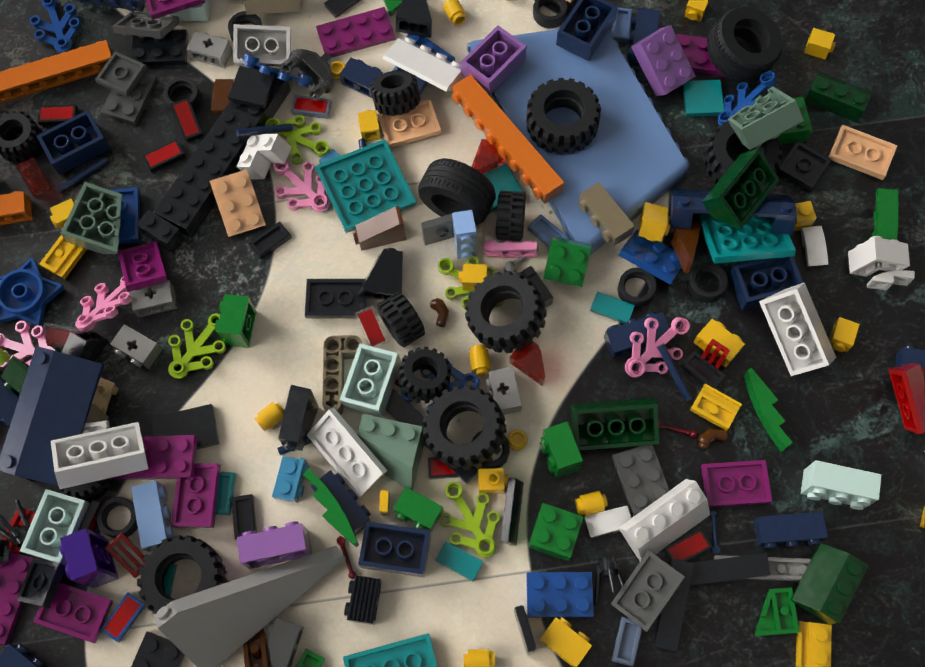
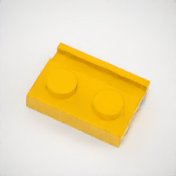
M61 235L39 264L65 280L87 249L66 242Z
M704 384L690 411L727 431L742 404Z
M798 621L800 633L796 635V667H831L832 625Z

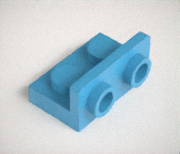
M282 457L272 494L273 498L298 503L299 498L303 496L305 488L302 485L304 481L303 474L308 468L310 469V465H308L305 458Z

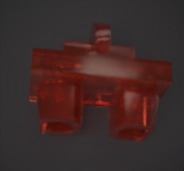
M34 157L16 164V168L32 196L51 189Z

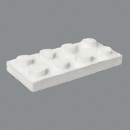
M334 407L329 409L307 434V437L340 474L358 498L363 497L387 472L386 468Z

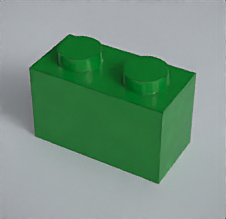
M406 486L393 508L394 513H396L395 517L405 523L409 520L415 524L414 527L416 529L429 530L431 533L444 511L443 506Z

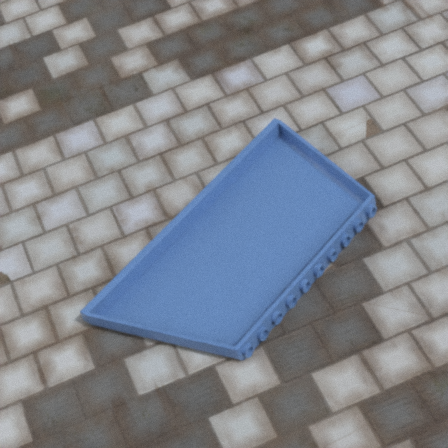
M559 29L512 35L527 46L526 59L491 96L500 109L563 180V192L548 202L564 232L570 238L569 240L592 244L591 256L606 241L600 229L592 225L586 212L583 213L579 208L580 193L600 182L632 222L642 213L645 202L653 204L686 177L689 162L681 154L678 143L672 139L670 129L665 127L662 122L661 114L656 112L653 107L652 99L647 97L643 84L638 82L636 73L628 65L625 54H622L619 50L618 42L613 40L610 29L589 61L556 45ZM483 39L474 40L467 43L468 53H470ZM558 78H564V80L572 78L575 79V82L581 81L585 83V87L589 86L593 90V94L597 95L598 103L601 105V116L596 136L588 146L585 145L583 150H575L573 154L563 152V155H560L555 151L552 153L547 152L545 147L541 149L537 146V141L534 142L527 131L528 100L531 98L533 91L538 89L539 85L542 83L546 85L547 81L551 79L556 81ZM565 107L554 108L546 114L550 121L558 125H571L581 119L575 111Z

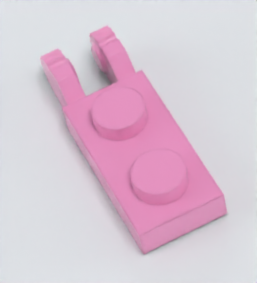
M486 240L482 245L485 255L490 258L539 257L538 243L530 240L516 243L513 241L497 243L495 240Z

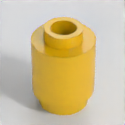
M446 0L444 2L443 10L450 22L456 26L463 24L467 17L460 1Z
M482 344L472 346L469 352L471 371L477 376H485L492 369L489 350Z
M271 402L257 413L258 416L254 419L265 432L268 428L272 429L283 420L285 410L279 402L277 404Z
M600 491L580 495L579 498L575 499L579 515L589 516L603 512L605 507L608 506L605 494H601Z
M468 649V654H463L464 667H495V651H489V649Z

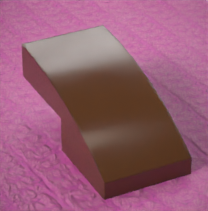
M215 79L211 103L212 113H222L230 102L228 95L234 79Z

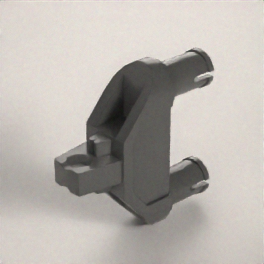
M296 49L281 64L282 71L288 67L285 71L287 74L297 67L303 74L313 77L312 82L315 87L308 94L310 98L315 94L312 98L314 101H317L323 94L329 93L333 88V75L328 64L332 57L327 52L320 57L316 52Z

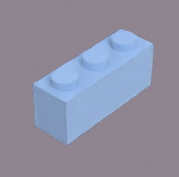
M472 210L452 213L457 258L468 260L477 256L476 227Z
M156 480L132 486L131 491L141 549L149 552L152 551L151 548L155 544L158 546L162 545L161 540L166 538L172 540L174 537L173 528L169 526L168 522L170 510L165 505L164 500L167 497L164 485Z

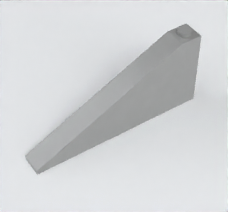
M333 546L176 599L160 608L153 618L158 629L197 667H217L346 558L337 546Z

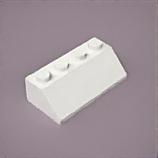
M405 37V39L398 38L384 54L382 59L444 91H453L452 86L465 78L461 75V63L456 61L450 62L446 60L447 56L438 52L434 54L431 52V48L425 45L420 47L415 44L416 41L409 37Z
M805 282L784 289L759 301L791 376L828 366L834 361L836 356Z
M139 422L51 441L54 472L59 489L148 469Z
M685 479L618 528L639 561H641L648 550L654 554L659 553L710 515L708 501L696 481Z

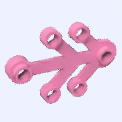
M287 160L285 163L273 164L277 174L285 175L297 186L276 187L275 194L277 198L284 199L287 195H306L310 198L305 200L290 198L288 200L290 210L296 211L300 207H312L316 212H324L329 208L330 200L325 195V189L322 182L319 181L318 175L316 176L318 184L317 194L312 190V174L315 172L312 162L308 161L303 164L304 182L290 170Z
M124 277L120 279V286L107 298L106 293L109 289L105 283H100L94 288L98 296L96 308L91 311V308L95 302L91 296L81 299L80 303L83 306V313L75 323L77 329L82 332L92 330L96 326V322L107 318H114L118 314L117 306L127 305L133 300L130 293L127 292Z
M676 317L671 323V328L655 342L656 329L659 323L654 318H647L644 323L647 329L646 351L640 356L641 343L644 341V336L642 333L632 332L630 335V341L633 343L632 357L625 364L626 373L631 377H639L644 372L665 374L668 371L665 362L657 361L655 364L646 362L652 357L662 358L657 346L663 343L666 344L677 333H687L690 328L689 321L682 317ZM653 321L654 325L650 328L649 323ZM680 322V327L676 328L677 323ZM639 335V340L635 342V336ZM672 347L667 349L672 359L679 360L682 358L683 351L680 348ZM678 350V355L674 357V352ZM636 363V364H637L636 369H635V370H632L633 364ZM661 364H663L664 367H663V369L660 371V370H659V366H660Z
M19 321L15 325L16 331L21 333L24 344L11 341L4 334L0 333V348L2 350L8 348L18 351L14 356L21 360L33 356L35 348L28 323ZM39 325L35 326L31 334L38 339L39 347L56 351L53 347L48 346L45 336L46 330ZM9 360L0 366L2 370H5Z

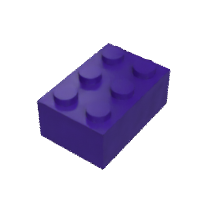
M87 528L60 538L62 544L60 552L67 563L65 572L71 581L97 588L119 579L113 556L105 549V546L109 544L107 538Z

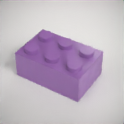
M497 25L461 61V75L467 77L471 74L490 96L526 59L527 46Z
M671 25L658 29L631 46L655 96L666 95L695 77Z
M298 521L286 523V527L277 528V526H270L264 528L263 532L242 533L243 536L237 537L240 563L248 569L295 560L312 554L309 531L302 523L299 524Z

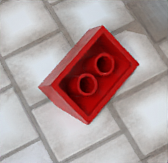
M910 363L888 369L905 430L917 434L924 433V368L918 363Z

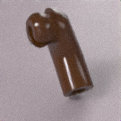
M433 299L430 302V307L438 313L436 325L445 327L449 309L442 299Z
M707 429L698 438L699 447L708 449L713 440L726 441L727 431Z

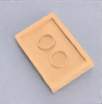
M431 99L419 102L415 109L403 115L386 116L380 113L377 114L384 139L389 148L441 134V128Z
M842 125L828 158L883 180L897 145Z
M248 170L210 181L228 237L266 225Z

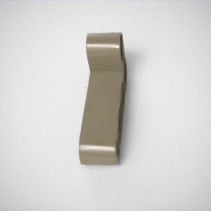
M356 335L329 336L324 341L322 404L326 412L333 405L332 398H334L336 403L334 405L336 411L340 415L343 412L344 406L340 402V397L344 388V359H354L357 349L350 350L351 345L363 344L360 337ZM332 345L339 346L334 351L329 350ZM332 364H338L335 370H330L329 367ZM330 384H338L336 389H329Z

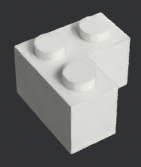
M278 134L251 135L240 156L237 168L241 171L248 170L250 179H265L271 163H285L292 147Z
M873 236L866 242L848 251L850 274L867 277L878 270L889 272L903 270L910 266L908 244L898 240L883 239L881 236Z

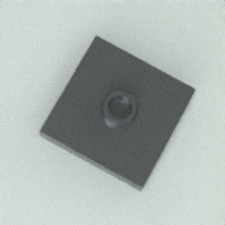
M115 51L95 80L98 84L128 97L148 68L145 64Z
M452 214L421 223L425 246L454 237Z

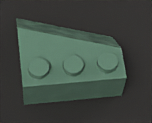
M772 86L768 89L769 93L766 96H758L755 99V104L745 106L731 116L728 121L742 144L749 150L760 147L763 142L777 138L780 133L793 129L804 121L795 99Z
M84 182L61 231L65 241L101 254H118L122 194Z
M362 414L357 433L358 437L386 468L387 472L384 475L400 485L413 490L426 439L423 435L424 428L422 426Z

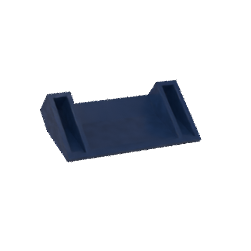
M671 189V227L691 229L693 213L710 214L702 203L710 191ZM768 194L752 216L770 217L772 234L793 235L797 218L796 204L789 195Z
M39 346L35 347L0 455V471L58 486L54 472L51 441L83 433L104 364Z

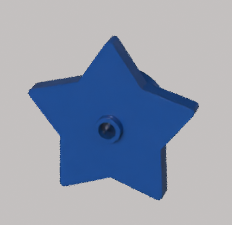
M30 258L19 269L11 271L5 276H0V323L22 319L34 326L39 325L42 327L46 305L61 293L64 287L59 283L43 278L36 261Z

